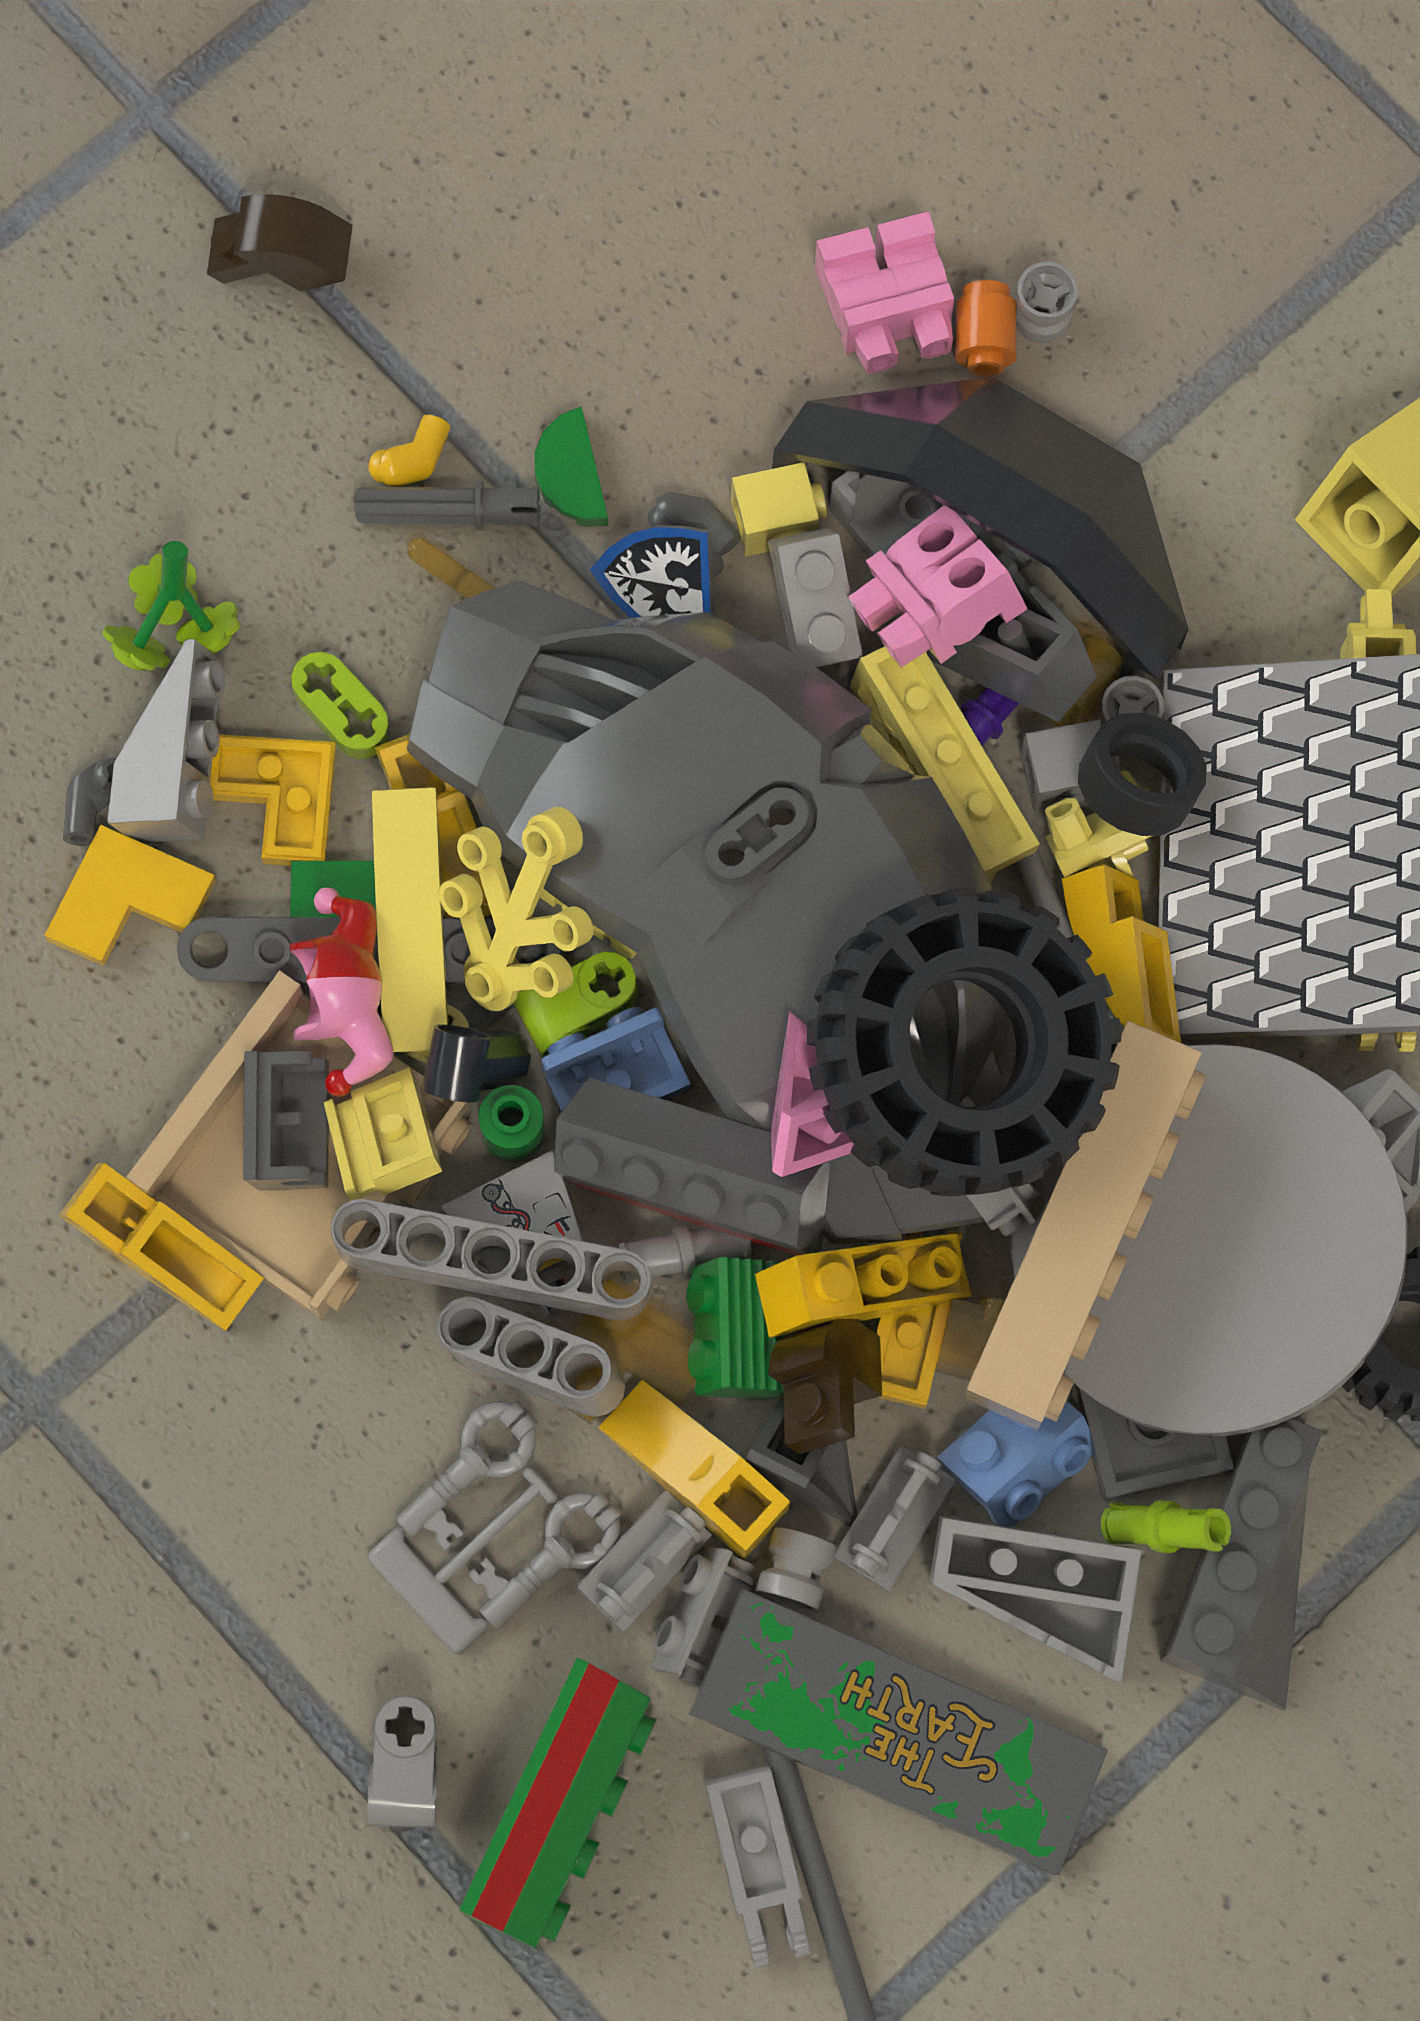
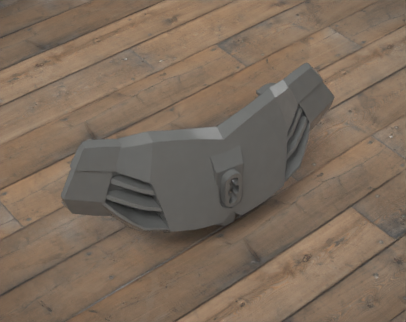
M522 581L484 591L450 607L428 682L425 680L421 682L407 751L437 777L472 800L482 825L493 830L498 836L502 847L501 855L520 870L527 856L522 844V834L528 821L533 816L553 807H562L576 817L582 829V847L576 855L552 866L543 889L567 907L575 906L583 909L590 917L594 926L638 953L667 1018L692 1064L727 1119L771 1132L789 1011L807 1026L809 1020L817 1018L820 1003L814 999L816 989L822 976L832 972L836 964L834 956L849 938L858 935L867 927L866 924L877 916L926 894H939L955 888H974L976 893L988 894L992 890L964 830L933 778L913 773L897 751L871 725L872 709L825 673L773 640L763 642L708 612L612 620L570 599ZM783 808L793 813L795 818L787 825L776 824L772 828L768 825L769 814L776 809ZM726 849L738 850L744 858L740 864L728 866L720 861L718 855ZM965 980L940 983L928 990L919 1000L910 1025L909 1040L912 1058L916 1069L927 1086L945 1101L959 1106L961 1101L968 1096L975 1106H980L995 1099L1004 1090L1005 1087L998 1070V1064L1007 1042L1010 1020L1003 1007L986 990ZM852 1153L830 1161L823 1235L830 1244L902 1240L901 1234L981 1223L984 1220L966 1195L956 1197L931 1195L929 1190L919 1187L907 1189L889 1181L888 1173L879 1166L867 1167Z

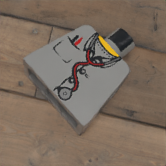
M553 1150L442 1205L443 1214L582 1241L563 1177L554 1172L555 1154ZM488 1246L476 1254L474 1261L483 1273L496 1274L508 1265L510 1255L501 1247ZM553 1258L546 1261L540 1267L538 1276L545 1284L552 1287H560L569 1282L565 1271L573 1268V1266L566 1260ZM538 1305L545 1319L555 1317L567 1311Z

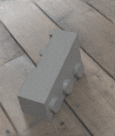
M939 1515L929 1578L932 1585L1076 1659L1120 1684L1122 1683L1142 1550L1130 1546Z

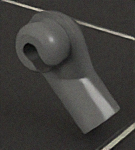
M670 491L656 499L657 505L648 512V522L651 527L669 525L710 530L712 550L720 556L731 551L741 539V535L714 504L706 498Z
M105 757L100 759L99 762L92 764L70 781L66 792L63 840L66 843L75 846L91 844L95 836L96 814L110 803L113 766L116 758Z

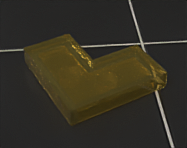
M610 1279L603 1286L604 1291L615 1299H627L633 1296L632 1293ZM649 1304L639 1315L628 1320H614L584 1314L571 1333L603 1348L623 1376L628 1371L638 1379H643L655 1390L682 1406L696 1385V1381L688 1369V1352L694 1341V1333ZM591 1368L582 1373L577 1381L576 1390L585 1391L595 1387L602 1378L603 1369ZM568 1409L589 1424H592L596 1418Z

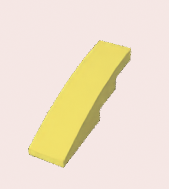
M436 787L372 790L379 971L382 978V1022L392 1043L393 1052L429 1050L434 1025H448L447 975L443 926L444 908L439 899L442 872Z

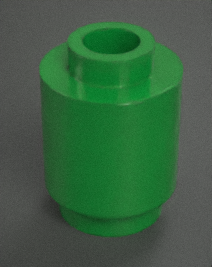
M505 1085L491 1091L482 1101L478 1114L480 1133L484 1146L493 1156L503 1161L516 1162L529 1158L539 1149L545 1134L544 1116L540 1101L531 1091L517 1085ZM512 1115L523 1118L515 1126H506L500 1122L504 1117Z

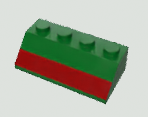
M578 1657L576 1658L460 1906L459 1911L464 1916L535 1950L538 1949L543 1937L552 1942L556 1941L571 1908V1904L560 1899L572 1875L580 1879L585 1878L600 1845L599 1841L589 1836L600 1813L613 1817L629 1780L618 1776L629 1751L637 1755L642 1754L657 1721L656 1718L646 1714L651 1704L650 1697Z

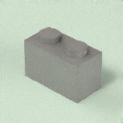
M824 528L768 540L789 651L814 667L863 657L854 609L848 599L851 593L839 533L830 528Z

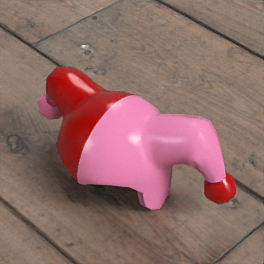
M321 888L314 898V905L317 911L321 914L334 913L341 918V921L332 934L328 936L310 938L289 944V951L297 956L304 967L310 991V1014L307 1024L299 1026L294 1030L293 1034L294 1040H319L338 1037L346 1041L351 1047L355 1057L349 1066L345 1069L337 1068L332 1070L324 1081L328 1093L336 1097H343L349 1093L352 1085L362 1082L386 1068L393 1059V1046L385 1026L377 1013L382 995V978L378 965L374 960L377 936V918L374 906L363 900L341 897L334 888Z

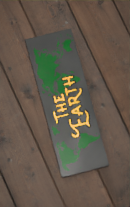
M744 1589L740 1590L689 1711V1715L1052 1875L1060 1874L1108 1752L1105 1748Z

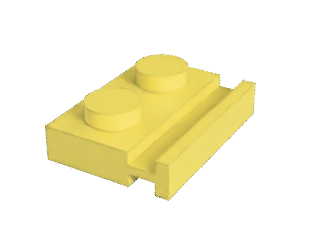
M410 1067L350 1091L352 1098L337 1105L333 1099L323 1102L344 1189L350 1201L362 1199L363 1196L379 1191L381 1196H384L442 1172L420 1086Z

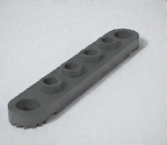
M290 916L203 917L190 923L182 931L177 943V955L183 969L192 977L202 981L271 982L280 970L296 982H307L304 967L297 956L289 951V944L310 938L328 936L339 925L341 918ZM443 917L446 982H465L464 965L470 956V950L460 918ZM484 917L491 940H493L496 932L493 918ZM215 931L226 940L228 954L222 964L208 967L203 966L199 961L197 962L196 957L193 955L192 944L199 933ZM376 936L374 960L379 968L378 937ZM546 943L547 955L553 953L560 955V948L554 943Z

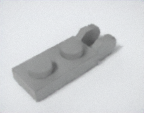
M770 1766L705 1782L736 1915H742L754 1967L758 1968L770 1964V1948L766 1933L762 1932L758 1911L778 1905H783L787 1924L785 1931L790 1949L794 1951L796 1958L809 1955L810 1947L798 1901L802 1900L803 1896Z

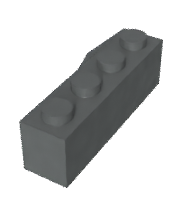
M1292 1418L1271 1427L1244 1433L1233 1462L1234 1470L1229 1473L1217 1508L1224 1510L1229 1517L1231 1523L1229 1542L1227 1545H1221L1223 1550L1219 1552L1201 1549L1160 1660L1163 1663L1283 1711L1286 1710L1309 1472L1323 1433L1320 1429Z

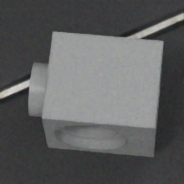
M1100 720L1026 733L1020 755L1033 811L1045 810L1047 807L1065 798H1076L1078 803L1085 802L1078 784L1079 763L1093 737L1101 727ZM1111 756L1115 768L1120 772L1119 756Z

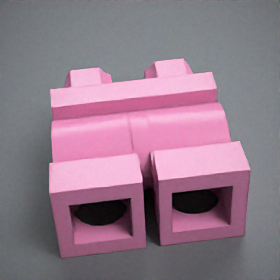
M929 211L878 224L875 245L869 227L816 241L815 271L834 321L841 333L846 354L856 352L868 374L885 371L898 364L899 354L894 341L914 336L921 358L927 359L948 354L952 350L953 334L951 320L954 296L949 283H947L945 269L935 245V230Z
M945 505L897 540L889 548L886 555L880 550L867 559L866 563L875 578L848 596L857 615L871 632L896 614H900L901 617L877 634L885 648L901 668L928 650L942 664L957 653L954 646L971 641L982 631L986 623L997 615L1005 623H1008L1027 610L1008 570L980 539L978 540L976 534L963 519Z

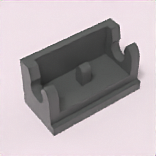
M245 1051L243 1180L257 1190L328 1188L329 1123L323 1103L329 1100V1093L324 1082L329 1073V1061L326 1058H312V1052Z

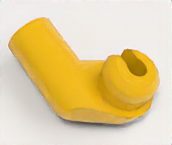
M423 415L413 442L389 447L387 450L380 449L372 454L368 463L370 476L374 481L385 483L390 487H400L428 479L436 468L451 429L450 424L440 417Z

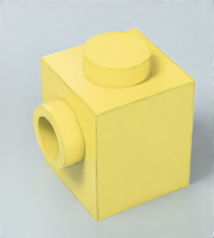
M805 462L732 477L731 504L738 532L741 535L740 540L745 557L770 552L768 540L818 530L819 519L827 518L822 486L819 481L810 483Z

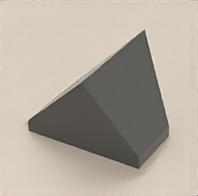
M781 1395L751 1446L745 1461L776 1489L852 1526L858 1515L846 1440L802 1454H798L785 1446L784 1395Z

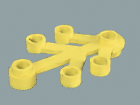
M550 808L533 816L528 821L522 834V844L527 856L512 893L510 892L500 859L502 854L501 843L495 832L488 827L482 826L463 834L459 838L457 849L461 861L469 869L479 872L496 928L493 940H491L480 907L483 901V894L479 883L468 874H460L440 886L439 899L441 905L449 915L460 918L470 950V956L464 965L466 988L471 997L487 1010L500 1011L514 1003L517 994L521 990L534 989L540 996L551 998L571 987L573 972L570 964L564 957L553 953L534 963L520 964L515 957L519 946L554 943L561 950L572 951L589 942L593 936L592 921L588 914L579 907L572 906L555 915L532 917L552 866L576 855L583 844L581 826L576 817L565 808Z

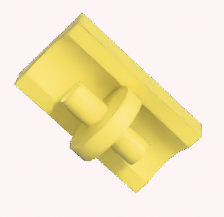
M1124 770L1120 772L1126 780L1141 788L1129 771ZM1065 798L1047 807L1045 810L1050 834L1045 836L1064 878L1086 867L1091 869L1102 864L1111 868L1116 867V870L1134 877L1127 861L1149 851L1145 839L1151 836H1139L1121 831L1101 819L1096 813L1085 817L1076 798Z

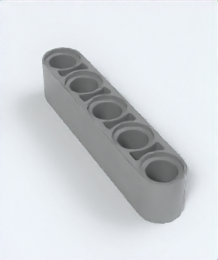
M355 1199L343 1204L336 1211L331 1222V1235L339 1257L348 1266L358 1270L614 1320H628L639 1315L646 1308L650 1299L651 1273L649 1268L638 1254L625 1249L368 1199ZM359 1221H370L380 1228L378 1240L372 1246L365 1249H356L345 1242L347 1230ZM425 1233H433L440 1236L445 1241V1248L442 1254L431 1261L415 1259L409 1253V1248L417 1236ZM488 1246L501 1247L510 1255V1261L501 1272L496 1274L483 1273L473 1264L476 1254L481 1249ZM553 1258L566 1260L575 1269L573 1278L567 1284L560 1287L549 1286L538 1276L540 1267L546 1261ZM626 1271L638 1279L640 1287L630 1298L615 1299L604 1291L602 1286L604 1280L611 1273Z

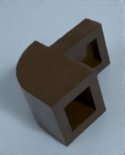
M274 194L241 197L240 211L238 213L219 217L214 221L207 275L225 284L269 273L300 292L345 281L353 225L331 211L303 199Z
M837 1319L787 1335L778 1340L771 1352L768 1376L783 1384L785 1446L798 1454H802L855 1438L854 1404L882 1396L881 1344L879 1335L853 1319Z

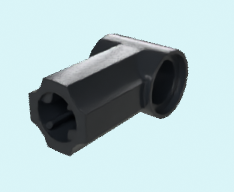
M434 1025L422 1091L446 1100L466 1103L477 1102L480 1091L512 1085L519 1077L527 1076L531 1054L525 1050L521 1035L503 1029L478 1031L455 1025Z

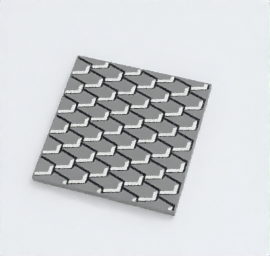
M1420 654L1164 670L1163 719L1186 732L1199 747L1207 765L1206 785L1180 827L1160 835L1158 928L1167 931L1181 1040L1420 1032ZM1162 774L1161 793H1173L1170 782Z

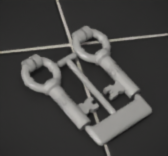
M519 1401L513 1404L493 1402L483 1405L470 1413L461 1432L460 1458L446 1470L445 1474L440 1476L439 1480L434 1481V1485H430L395 1518L403 1528L396 1527L369 1553L368 1559L370 1563L453 1653H460L488 1628V1621L498 1629L532 1597L534 1592L538 1591L540 1586L545 1585L544 1582L546 1580L549 1581L562 1568L588 1569L595 1567L620 1539L619 1518L623 1514L614 1504L609 1505L611 1501L603 1492L597 1495L579 1492L557 1501L558 1494L533 1467H526L536 1447L535 1427L538 1425V1422L530 1413L525 1414L527 1410ZM499 1418L507 1428L513 1426L511 1433L520 1441L517 1451L510 1454L507 1460L492 1461L489 1454L477 1445V1435L480 1428L485 1427L491 1419ZM524 1469L523 1476L530 1482L531 1486L436 1575L405 1543L404 1529L414 1537L425 1527L429 1531L436 1532V1540L448 1551L453 1546L447 1540L454 1534L459 1540L465 1535L455 1523H448L447 1516L443 1511L448 1502L452 1501L455 1495L458 1496L460 1494L459 1491L464 1490L477 1477L502 1478ZM541 1494L548 1503H555L545 1523L544 1549L530 1562L529 1566L526 1565L524 1570L520 1571L519 1575L512 1578L509 1582L503 1577L496 1575L497 1569L487 1558L480 1563L485 1568L480 1575L473 1569L468 1575L478 1586H485L486 1594L490 1598L479 1609L486 1619L474 1618L443 1584ZM581 1508L591 1519L598 1516L595 1523L605 1532L601 1543H597L592 1551L585 1553L576 1552L573 1545L561 1536V1526L564 1519L569 1518L573 1511Z

